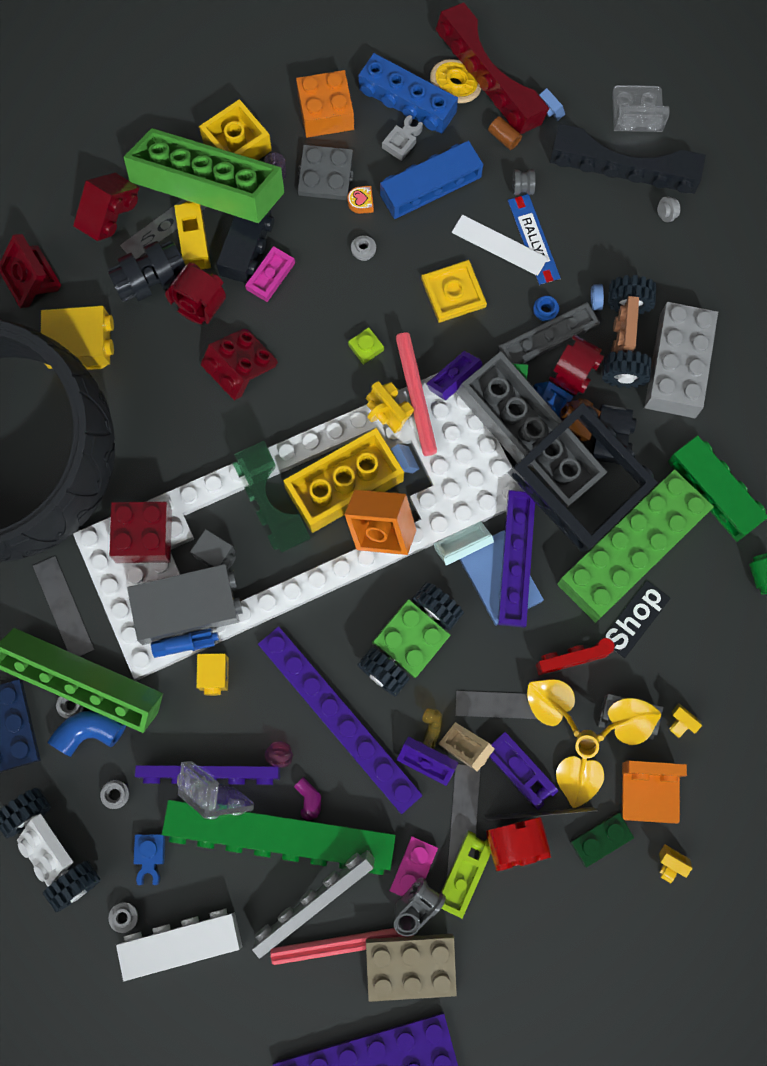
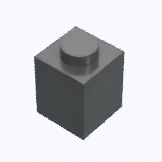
M206 529L190 551L195 559L210 568L225 564L229 569L236 558L234 556L236 552L232 545Z

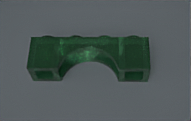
M265 441L236 453L235 458L237 461L232 464L239 478L244 476L248 483V486L244 487L249 500L251 502L256 500L260 510L256 511L261 525L267 524L272 533L267 537L273 550L279 549L282 554L311 540L299 514L283 513L274 508L267 498L265 491L266 482L270 474L276 469V464Z

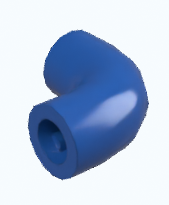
M82 711L67 718L54 731L47 743L71 757L79 744L88 738L97 739L108 747L114 746L122 736L126 725L94 711Z

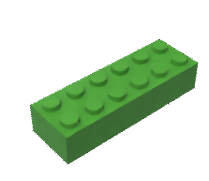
M153 128L124 156L130 182L259 223L284 194L281 167Z
M674 469L572 567L557 585L596 623L714 506Z

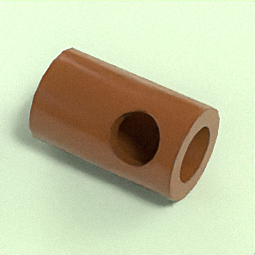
M500 116L489 126L488 132L509 150L514 149L522 139V135Z

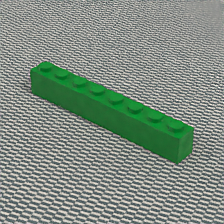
M168 800L162 835L170 836L169 842L186 844V840L190 839L198 841L197 846L214 849L216 843L226 845L225 851L242 853L243 848L254 849L253 855L270 858L271 852L281 853L282 860L299 862V857L311 858L310 864L327 866L328 861L339 862L338 868L340 869L346 867L345 863L354 854L359 853L361 855L368 850L375 858L374 868L368 873L384 875L385 870H391L396 836Z

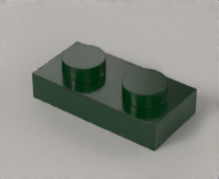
M616 813L570 841V844L584 867L587 868L634 839V836L620 813Z

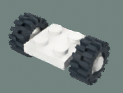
M37 787L26 791L23 795L17 796L15 800H11L8 805L1 808L0 831L5 838L21 833L17 839L18 848L21 854L29 858L34 865V872L37 878L42 882L44 881L48 886L43 891V895L55 913L88 893L101 879L88 860L78 864L75 868L67 870L73 861L43 818L51 806Z

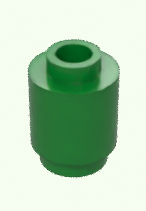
M767 553L753 557L754 562L749 564L756 589L760 590L761 595L767 594Z

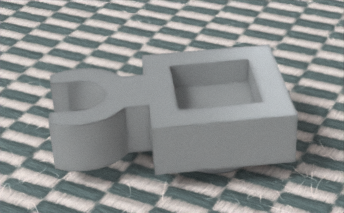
M411 115L405 118L403 128L396 125L382 142V149L401 161L416 144L415 136L422 132V122H419L416 127L410 126L412 123Z

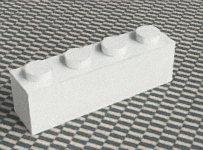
M222 909L209 913L210 919L199 922L198 916L182 920V926L171 929L170 924L153 928V934L142 937L141 932L124 936L125 942L116 945L123 981L240 950L242 942L235 912L227 914V909Z

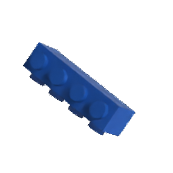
M373 53L359 73V90L368 97H374L388 108H394L402 112L406 117L411 115L412 119L422 122L429 130H435L442 134L457 112L458 97Z
M469 141L455 144L442 154H434L421 164L411 165L404 172L385 178L380 183V196L393 218L397 219L480 179L483 163Z

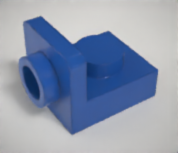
M550 381L536 383L533 386L536 392L560 418L559 414L562 407L567 402H570L573 396Z

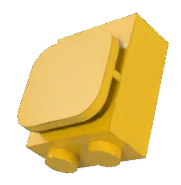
M104 306L41 310V333L68 349L69 352L82 362L87 370L102 369L110 365V355L114 354V345L112 339H110V331L114 330V321L112 315L108 314ZM45 364L49 369H53L50 365Z

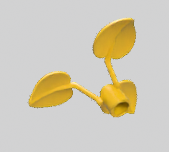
M547 679L532 681L528 684V702L536 718L546 725L556 726L564 716L573 730L574 736L577 737L575 747L582 759L577 756L566 757L559 763L556 771L557 783L573 808L588 802L603 784L604 770L602 765L596 760H587V758H592L598 753L599 742L603 741L604 737L612 729H615V735L621 742L628 745L640 744L649 738L658 720L661 718L660 711L652 704L641 699L623 698L613 703L609 708L608 716L612 724L608 725L599 735L591 730L580 732L571 716L567 713L575 704L574 692L567 683L561 680Z

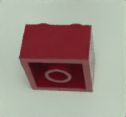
M111 502L109 556L115 563H171L172 509L168 503Z

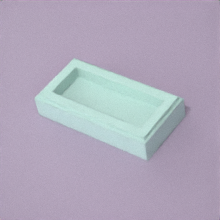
M478 522L434 543V547L445 565H448L494 543V540L484 524Z

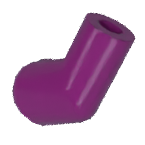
M303 777L294 788L304 797V808L300 812L301 817L305 821H312L321 812V795Z

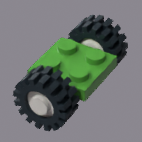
M425 582L412 598L413 602L409 599L406 600L372 641L386 655L371 647L357 664L370 679L395 697L410 680L401 668L413 678H416L451 636L445 630L450 631L464 614V611L456 604V601L429 582Z

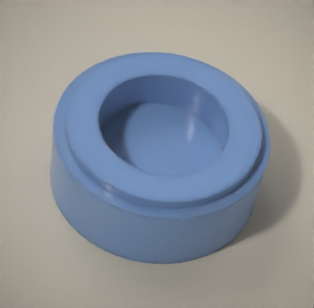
M593 284L591 286V308L593 310H603V285Z

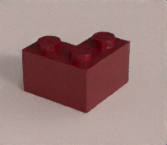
M117 173L86 180L73 226L96 241L111 237L117 229L118 215L133 210L136 206L140 187Z

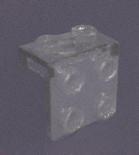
M617 85L613 88L614 131L663 132L669 117V106H663L662 89L659 86Z
M192 761L181 762L180 773L177 777L178 795L203 818L216 819L220 815L226 814L242 815L246 811L254 810V802L234 786L228 783L219 784Z

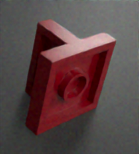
M23 234L13 235L0 261V274L20 308H27L31 305L36 294L58 292L61 284L39 246H29Z

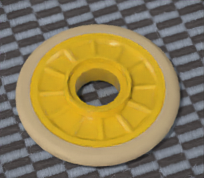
M443 60L437 63L431 70L430 82L458 97V103L470 102L477 98L481 92L479 83L466 70L460 60ZM450 79H459L462 84H455Z

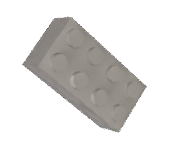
M666 302L659 316L645 409L696 418L701 412L705 401L718 317L717 311Z

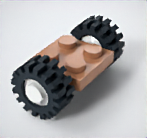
M625 275L623 279L617 277L616 280H612L609 284L608 306H610L611 310L615 309V312L619 313L615 317L613 332H617V340L613 341L610 355H605L603 360L602 380L611 386L617 385L619 388H622V386H626V388L634 386L637 388L639 385L645 386L646 383L650 382L651 358L646 354L641 355V352L638 351L632 353L636 347L638 312L639 314H644V311L649 312L655 307L656 283L651 279L646 280L644 276L637 278L638 275H633V277L629 278L628 275Z

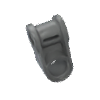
M424 878L417 879L395 904L394 928L396 932L402 936L416 934L431 917L441 910L446 899L445 894L442 892L437 893L429 887Z

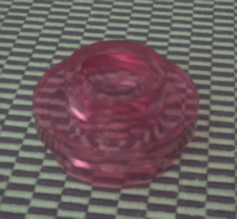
M274 742L266 749L265 759L274 767H286L292 763V749L284 742Z

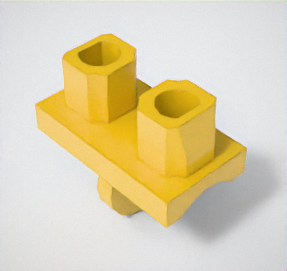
M379 381L374 383L371 392L366 397L368 401L367 406L371 410L367 416L369 421L375 422L379 420L383 425L387 424L394 433L402 429L405 422L411 417L414 408L406 401L399 405L394 399L397 397L398 391L392 382L381 385Z

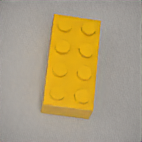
M375 428L283 481L287 493L311 533H314L345 514L354 490L385 492L404 481V471L378 429Z

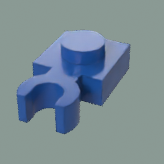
M135 835L134 864H142V869L136 877L138 885L144 884V876L147 873L153 876V885L159 884L160 874L156 870V864H164V835Z

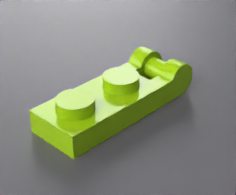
M469 830L466 832L441 890L446 896L441 909L463 919L490 857L491 851L488 839L483 841L477 838L475 833ZM471 848L480 852L477 860L468 856Z

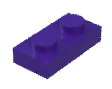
M463 351L426 384L432 393L446 401L483 364L480 359Z
M409 736L397 758V761L445 786L449 783L459 763Z

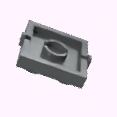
M303 145L302 162L299 165L298 176H300L298 195L348 200L350 181H353V170H351L353 150Z

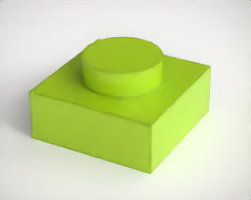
M367 328L348 341V346L363 365L384 351V346L370 328Z

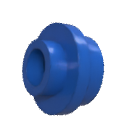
M543 296L535 301L533 312L538 319L550 321L558 315L559 305L553 297ZM547 307L550 309V312H544L541 308Z

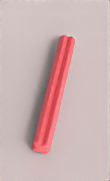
M408 332L399 333L396 335V342L411 406L414 408L413 414L422 453L424 456L434 455L437 453V446L411 337Z
M395 928L275 947L270 951L271 962L273 965L362 951L366 950V939L407 936H402L396 932Z

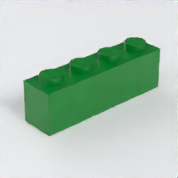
M696 436L675 452L668 460L672 468L714 506L710 512L736 542L767 519L764 506L749 495L745 484L736 480L730 473L729 466L724 461L719 460L713 453L710 444L699 436Z

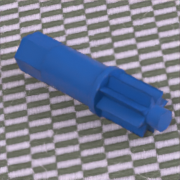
M210 628L151 642L152 654L154 658L212 647L215 646V641L219 640L218 632L213 633Z

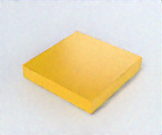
M469 260L421 276L438 323L486 308V300Z

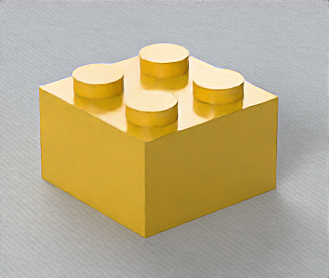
M240 99L199 126L203 143L255 160L261 159L272 151L269 133Z

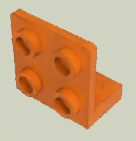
M641 761L623 762V820L679 823L680 777L687 776V764Z

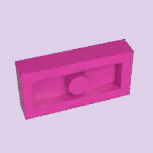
M273 246L245 285L246 290L268 302L294 266L295 259Z
M411 836L389 891L403 896L417 879L421 877L426 879L438 848Z

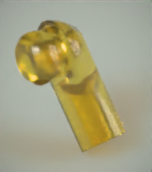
M428 708L422 717L425 723H429L422 743L434 749L441 733L442 714L438 710L434 711Z

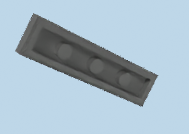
M586 302L499 345L498 351H501L511 363L524 364L573 340L574 334L581 336L599 327L600 321L589 303Z

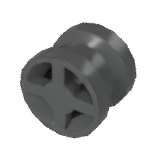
M519 169L513 170V195H519L524 192L528 195H534V169H529L527 172H521Z

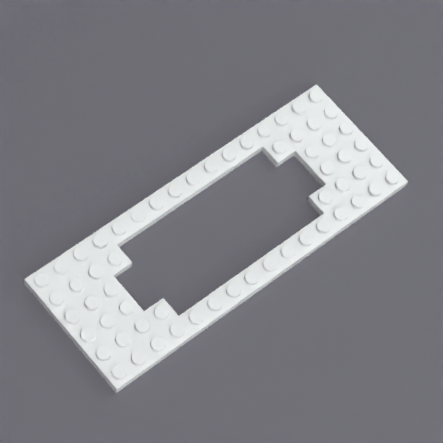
M432 375L421 380L437 446V453L434 455H423L413 413L402 429L394 433L387 424L383 425L379 420L375 422L369 421L367 416L371 410L366 404L146 502H167L172 509L171 549H174L194 540L184 517L185 515L348 444L375 428L378 429L390 450L397 444L407 445L411 443L432 485L410 496V501L420 520L414 522L417 531L408 555L355 549L240 602L243 613L238 614L239 623L211 629L213 633L218 632L219 640L215 641V645L434 545V543L473 524L485 522L506 512L508 491H525L507 473L512 469V466L499 441L456 392L446 401L432 393L426 384L435 376ZM407 387L398 390V395L394 399L398 405L404 401L409 402L411 405ZM111 517L75 532L73 535L132 676L137 681L207 648L154 658L151 643L142 645L137 641L127 587L180 575V572L172 554L171 563H115L109 556Z

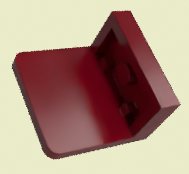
M241 329L209 344L201 366L233 400L242 397L249 380L275 368L278 361L249 330Z

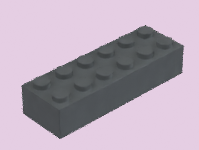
M501 351L465 380L456 392L517 463L562 421ZM569 428L527 466L566 508L607 473Z

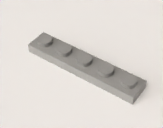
M368 850L361 855L359 853L354 854L345 863L346 867L339 873L333 871L323 880L322 883L324 885L316 891L310 889L300 899L301 903L294 909L291 907L286 908L277 917L278 921L271 927L268 924L262 927L255 935L256 940L252 948L257 957L260 959L371 871L374 868L375 862L372 854Z

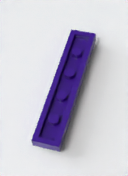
M509 490L507 495L498 625L525 628L527 625L535 502L526 492Z
M136 765L135 777L143 778V784H160V779H171V784H188L189 779H200V784L213 785L217 784V779H228L229 785H245V779H256V785H273V780H280V768L257 766Z

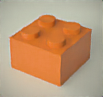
M345 70L296 78L306 138L354 130V112Z
M354 490L344 515L356 549L360 551L408 555L417 530L407 495Z

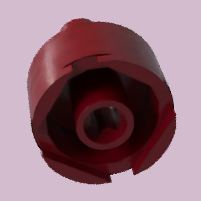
M192 262L183 267L165 292L168 302L171 305L175 302L179 306L177 312L197 324H202L204 321L208 324L226 299L225 291L222 288L224 284L222 279L215 274H207Z
M574 334L572 337L576 341L574 346L567 345L553 370L558 374L556 378L550 376L549 381L577 395L578 392L584 393L591 381L587 377L592 368L597 370L604 356L600 354L601 348Z

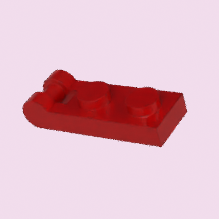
M603 638L591 648L584 649L583 645L567 649L568 654L558 656L557 652L541 656L542 661L536 664L538 675L603 659L614 651V642L609 638Z

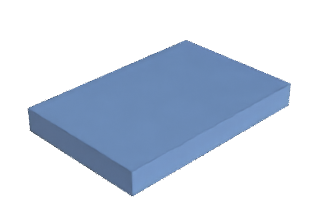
M505 530L492 536L494 543L459 559L495 626L498 625ZM531 576L528 609L544 600Z

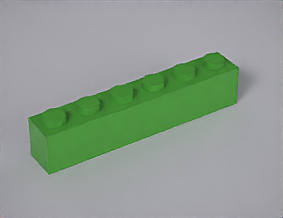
M13 628L0 641V670L142 733L145 732L159 712L163 693L16 628Z

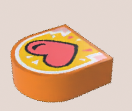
M371 186L355 187L349 192L347 197L348 206L353 212L359 214L374 212Z

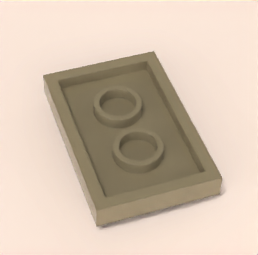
M453 934L366 939L369 1002L457 996Z

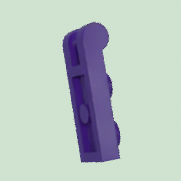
M506 732L491 744L495 749L489 758L527 798L529 803L539 811L544 806L543 802L549 796L553 797L558 792V789ZM538 781L542 788L534 793L530 787Z

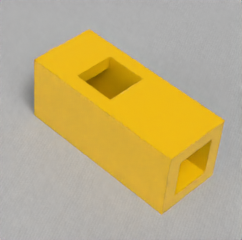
M191 201L174 205L181 254L185 266L192 262L199 266L200 269L211 268L201 205Z

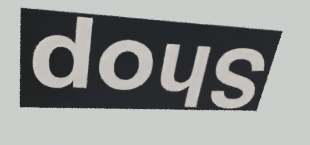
M647 580L603 638L611 639L614 642V651L623 658H626L671 598Z

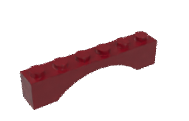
M463 2L441 11L435 30L451 48L453 54L463 63L466 70L479 83L481 89L486 92L496 108L505 116L509 124L520 134L542 125L549 107L535 90L510 79L491 62L479 40L478 19Z

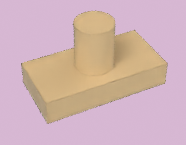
M456 722L439 742V745L445 751L477 772L486 763L488 757L495 749L487 741Z

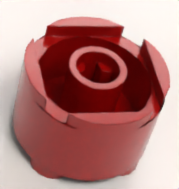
M541 817L486 830L496 872L513 868V866H524L551 858V851Z

